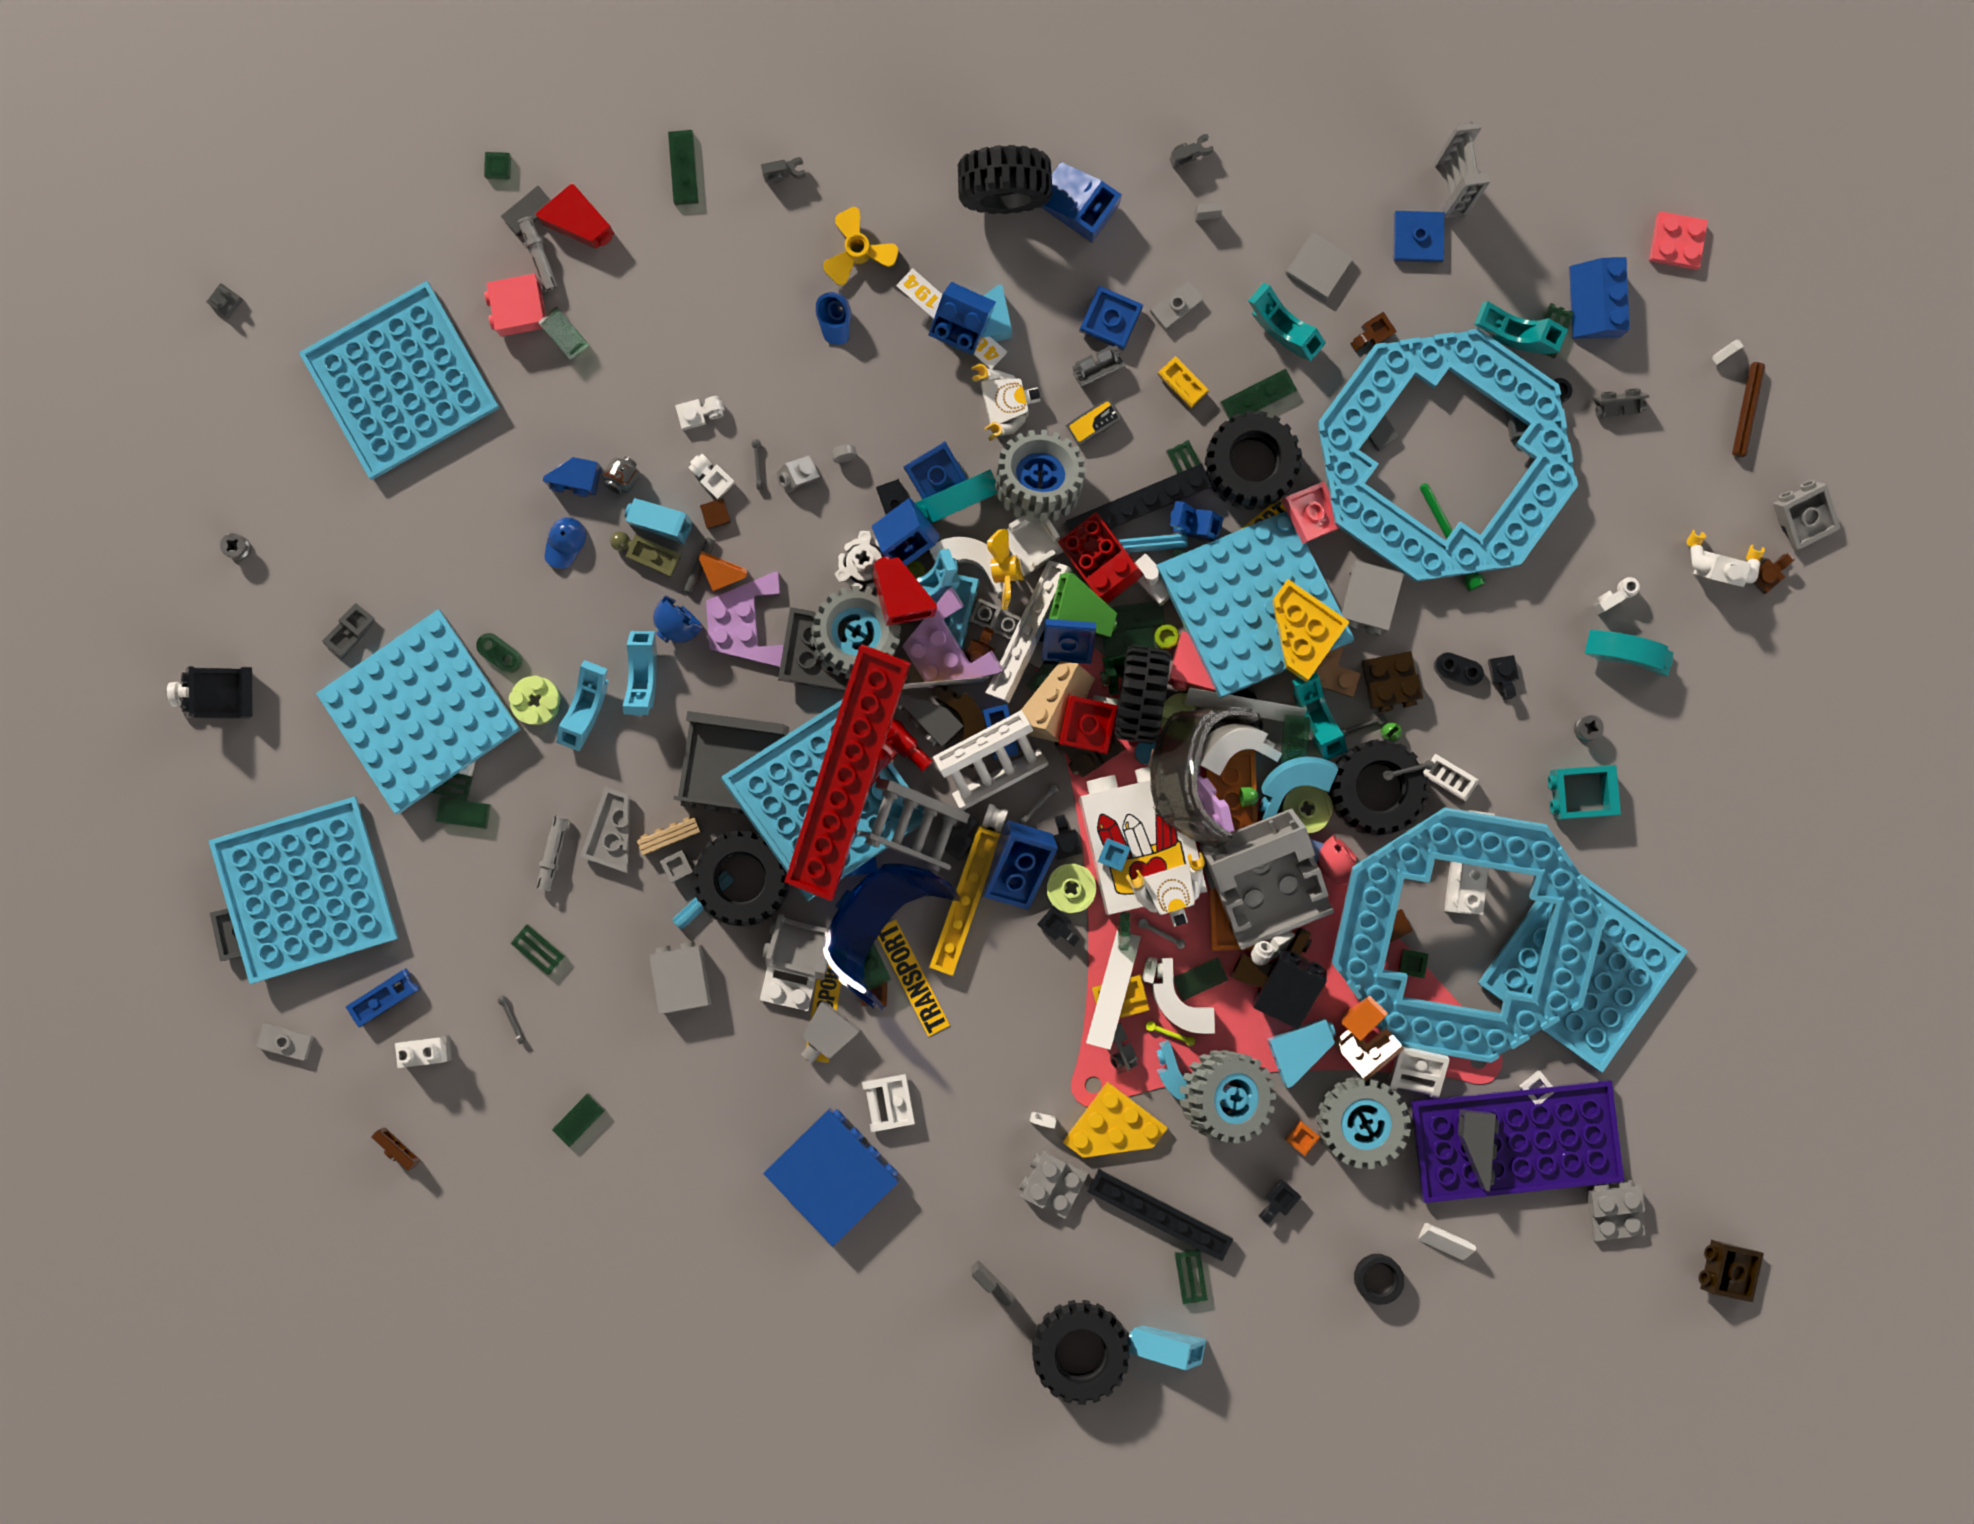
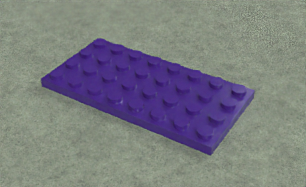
M1610 1080L1411 1101L1422 1201L1424 1203L1624 1182L1613 1086ZM1555 1092L1541 1104H1535L1528 1096L1534 1094L1539 1099L1545 1093ZM1460 1109L1491 1112L1496 1115V1119L1499 1121L1498 1133L1494 1134L1497 1155L1495 1160L1492 1159L1495 1181L1490 1186V1191L1480 1188L1459 1139Z

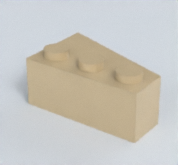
M1060 661L1021 709L1033 729V732L1027 735L1058 742L1068 696L1073 695L1086 698L1095 678L1077 663Z

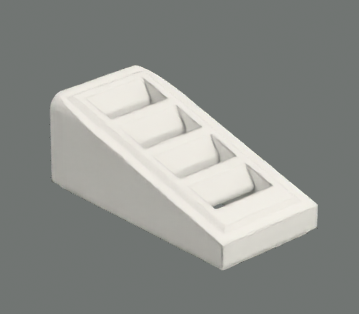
M1435 754L1431 760L1434 762V768L1432 770H1424V777H1428L1436 785L1466 802L1477 786L1478 779ZM1440 763L1443 766L1435 777L1432 773ZM1449 769L1451 773L1444 782L1441 778L1446 770ZM1457 774L1460 776V778L1458 779L1454 787L1450 786V783ZM1464 780L1468 781L1469 783L1463 792L1458 791Z

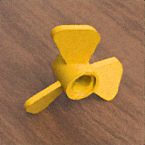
M851 207L839 213L835 218L837 228L846 237V251L827 259L823 263L824 272L839 286H844L847 283L854 264H863L871 258L885 267H892L895 265L899 253L898 247L895 244L869 245L867 237L860 233L861 215L857 207ZM858 244L864 247L859 253L851 250L853 246Z
M999 529L989 538L987 548L993 556V559H991L992 578L995 583L1003 582L1002 610H1007L1011 599L1010 581H1024V577L1021 574L1019 557L1017 555L1009 556L1008 530Z

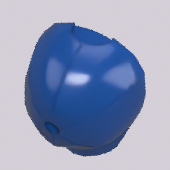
M828 292L822 294L816 301V316L823 337L831 344H845L849 340V328L852 319L849 302L840 293Z
M562 517L555 521L548 534L544 555L545 561L550 566L559 569H566L571 566L586 540L587 533L580 521L571 517Z

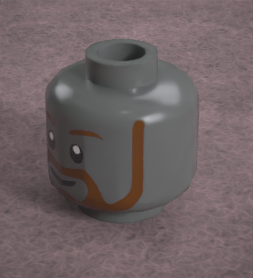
M626 456L623 459H612L603 473L604 485L616 494L630 492L640 477V473L636 468L637 463Z

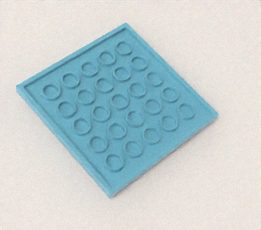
M428 281L299 352L358 460L371 480L500 409Z
M1287 511L1159 563L1156 566L1159 576L1219 699L1288 670L1285 667L1272 600L1287 579L1343 617L1307 544H1302ZM1348 625L1329 652L1354 641Z
M439 609L316 693L373 782L397 815L521 730Z
M842 700L721 777L723 784L786 872H788ZM891 762L879 773V778L891 780L909 788ZM876 782L870 787L840 880L888 848L881 844L879 848L865 843L866 838L857 835L859 830L871 833L883 801V791L874 788ZM897 797L896 800H893L880 837L892 840L904 807L902 804L903 799ZM917 806L916 809H913L904 836L920 826L924 815L922 807ZM798 888L807 902L817 896Z
M357 797L347 798L208 840L249 984L261 982L399 939Z
M1582 875L1606 910L1607 915L1583 1007L1575 1012L1572 1010L1560 1018L1559 1022L1550 1026L1544 1032L1597 1071L1603 1073L1688 950ZM1534 902L1477 984L1502 1002L1504 1001L1506 990L1531 994L1553 903Z

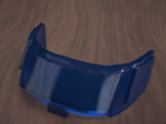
M900 863L883 864L881 868L867 875L852 891L846 890L835 906L838 911L834 915L825 936L824 956L836 977L871 1008L877 1007L882 1011L884 1006L868 990L864 982V961L869 949L891 917L904 904L922 897L934 896L953 901L960 899L948 881L935 875L930 870Z

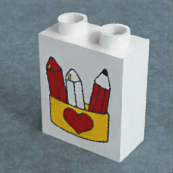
M1164 764L1135 770L1138 783L1118 787L1115 775L1087 781L1089 794L1079 798L1106 915L1144 907L1137 901L1134 891L1126 879L1127 875H1129L1131 880H1134L1138 877L1136 870H1139L1142 876L1145 877L1188 864L1187 857L1189 854H1191L1193 861L1199 859L1180 775L1167 776ZM1107 838L1131 847L1122 871L1097 862ZM1204 875L1200 893L1207 892Z

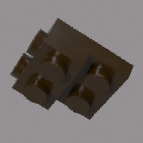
M1411 651L1361 661L1371 709L1378 708L1379 712L1394 710L1393 705L1403 704V708L1418 705L1417 701L1423 699L1419 675L1416 674Z
M1114 730L1111 736L1108 755L1061 745L1058 742L1054 743L1057 750L1062 755L1066 753L1071 760L1068 763L1071 771L1076 776L1080 774L1082 778L1126 749L1121 740L1114 736Z
M1711 1240L1710 1245L1704 1251V1256L1707 1260L1705 1269L1699 1274L1700 1289L1714 1295L1753 1302L1764 1253L1730 1243Z

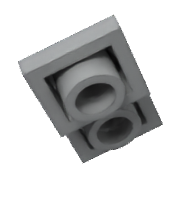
M978 599L969 621L983 629L985 626L995 630L994 634L1011 640L1021 617L1002 610L1001 607Z

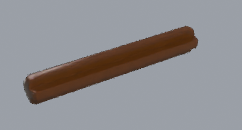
M1753 362L1750 365L1732 451L1733 456L1744 457L1748 453L1765 371V364L1761 362Z

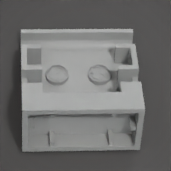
M1292 808L1199 845L1241 950L1335 913L1328 901L1327 896L1329 894L1320 868L1313 857L1315 853L1307 829Z

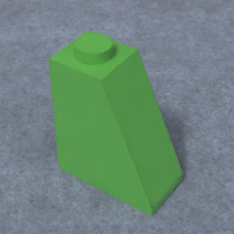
M1070 572L1060 574L1049 619L1096 623V637H1111L1117 627V621L1115 620L1117 613L1075 574Z

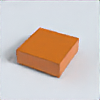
M1300 1120L1285 1140L1302 1155L1306 1156L1321 1137Z

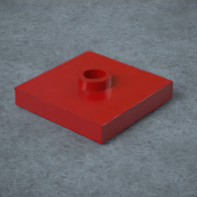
M1069 695L1058 744L1108 755L1118 705Z

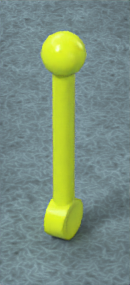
M1153 1021L1146 1023L1148 1031H1158L1184 1041L1188 1046L1195 1044V1039L1191 1036L1185 1037L1156 1026Z

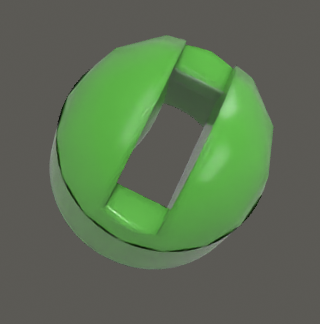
M1394 722L1385 724L1381 729V736L1384 740L1395 742L1402 735L1401 727ZM1396 727L1397 731L1389 738L1387 733Z
M1241 787L1239 790L1241 806L1250 807L1255 805L1259 798L1258 792L1251 787Z

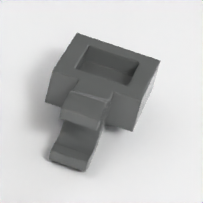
M1208 134L1201 135L1197 139L1196 144L1195 142L1189 145L1183 143L1176 146L1170 157L1173 169L1195 161L1199 156L1211 154L1214 149L1213 146L1205 148L1201 144L1208 141Z
M801 157L787 162L783 159L761 164L765 182L778 183L783 181L784 178L789 177V174L797 179L806 176L805 170H795L797 165L803 164Z

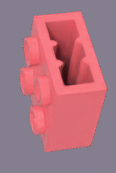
M535 274L486 283L488 291L484 292L487 306H491L492 315H489L490 326L500 337L549 328L541 283Z
M1182 631L1172 661L1168 684L1178 691L1195 688L1216 692L1188 633Z

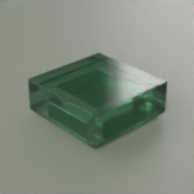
M485 152V178L510 179V153Z

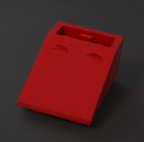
M1097 512L1057 542L1092 591L1106 604L1144 576L1142 570Z

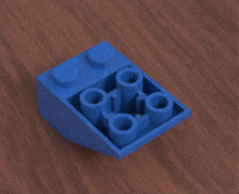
M1060 162L1052 173V197L1041 208L1092 243L1120 205L1122 194L1102 180Z

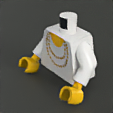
M984 364L973 366L971 369L977 370L979 375L973 376L972 380L975 382L981 379L985 380L981 381V389L990 424L984 430H991L993 432L988 439L993 441L998 436L1014 434L1029 416L1027 405L1041 402L1038 387L1024 390L1021 379H1016L1014 375L995 369L991 370L986 368Z
M1692 530L1686 543L1691 547L1693 574L1744 587L1745 583H1754L1757 580L1760 561L1765 552L1764 547L1761 548V551H1757L1751 545L1746 555L1748 561L1704 551L1701 544L1705 540L1706 534L1701 532L1698 536L1695 534V530Z
M1199 853L1200 858L1196 861H1193L1191 854H1189L1187 857L1188 864L1143 877L1139 870H1136L1138 877L1134 880H1131L1129 875H1127L1126 879L1131 885L1137 901L1150 912H1157L1158 915L1169 913L1173 927L1188 923L1184 908L1194 905V901L1199 898L1203 884L1205 861L1202 853Z

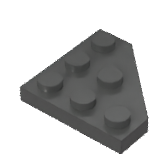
M790 607L778 681L845 692L849 679L845 678L846 674L840 672L839 676L833 674L834 669L830 666L826 669L822 665L823 659L821 657L817 659L814 654L816 648L811 645V627L816 615L815 611Z

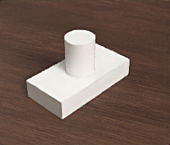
M1145 553L1136 561V564L1144 573V576L1136 582L1161 606L1170 599V596L1159 576L1157 565Z

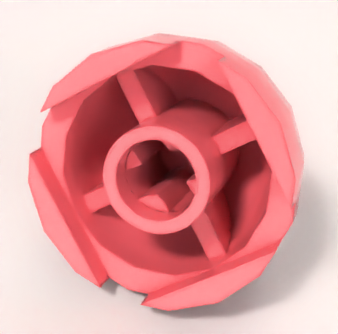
M1332 835L1325 841L1318 856V863L1321 866L1322 877L1327 882L1332 879L1337 884L1347 885L1349 884L1352 867L1356 865L1355 862L1358 857L1340 838L1336 840L1335 835Z

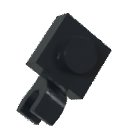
M1515 656L1489 659L1488 665L1492 684L1500 683L1503 700L1513 699V697H1516V690L1512 681L1519 679Z
M1064 814L1054 817L1059 833L1053 835L1058 847L1056 851L1058 860L1082 854L1076 829L1068 830Z
M969 816L967 823H964L960 830L953 826L944 850L960 861L974 841L968 835L978 821Z
M1054 906L1037 924L1055 941L1062 936L1074 947L1080 940L1067 928L1072 922Z
M1281 1179L1265 1197L1270 1204L1258 1216L1269 1224L1279 1211L1286 1216L1302 1196Z

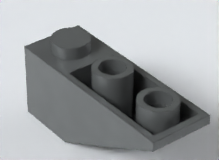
M901 693L897 708L900 711L905 708L911 715L908 718L909 721L917 729L921 726L928 733L925 736L926 739L934 747L939 744L943 748L964 728L947 708Z
M1460 1109L1459 1139L1480 1188L1490 1191V1186L1495 1181L1492 1159L1495 1160L1497 1155L1494 1134L1498 1133L1499 1121L1496 1119V1115L1491 1112Z

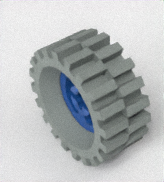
M1030 430L1027 432V437L1020 433L1016 435L1015 442L1010 439L1006 443V449L1003 448L1000 453L995 484L1000 502L1005 500L1004 508L1007 511L1014 508V516L1020 518L1024 514L1028 522H1032L1033 517L1039 518V523H1046L1047 517H1051L1052 522L1059 520L1060 513L1064 517L1068 515L1070 508L1074 509L1078 499H1080L1085 476L1083 456L1079 457L1080 450L1077 446L1071 449L1072 441L1066 438L1064 441H1061V434L1054 432L1053 437L1047 435L1048 430H1041L1040 435H1035V431ZM1038 471H1042V472H1041V478H1040V481H1041V484H1042L1041 489H1037V487H1038V475H1037V472H1038Z

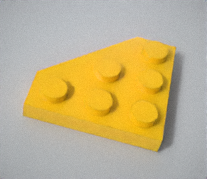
M1287 579L1272 600L1285 667L1307 683L1349 624V621Z
M1107 1081L1063 1139V1143L1082 1158L1149 1149L1156 1145L1168 1127Z

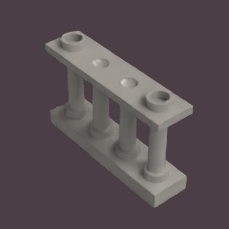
M1468 121L1456 126L1435 161V167L1446 166L1450 197L1442 208L1444 219L1467 216L1490 183L1489 172L1481 173L1477 170L1473 141L1482 129L1481 123L1473 124V122Z
M877 778L874 788L883 791V801L871 833L859 830L857 835L866 838L865 843L873 847L879 848L881 844L926 863L925 867L936 872H939L940 868L950 870L951 865L941 862L944 849L953 825H956L957 822L967 823L970 814L891 780ZM898 797L903 799L902 804L904 807L893 838L890 841L880 836L893 800H896ZM920 806L923 808L922 812L924 815L912 849L902 846L901 842L913 809ZM939 814L943 816L942 821L944 823L932 856L929 857L922 854L921 851L933 817Z

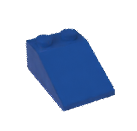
M1007 820L997 842L983 897L1029 910L1058 849L1053 834Z

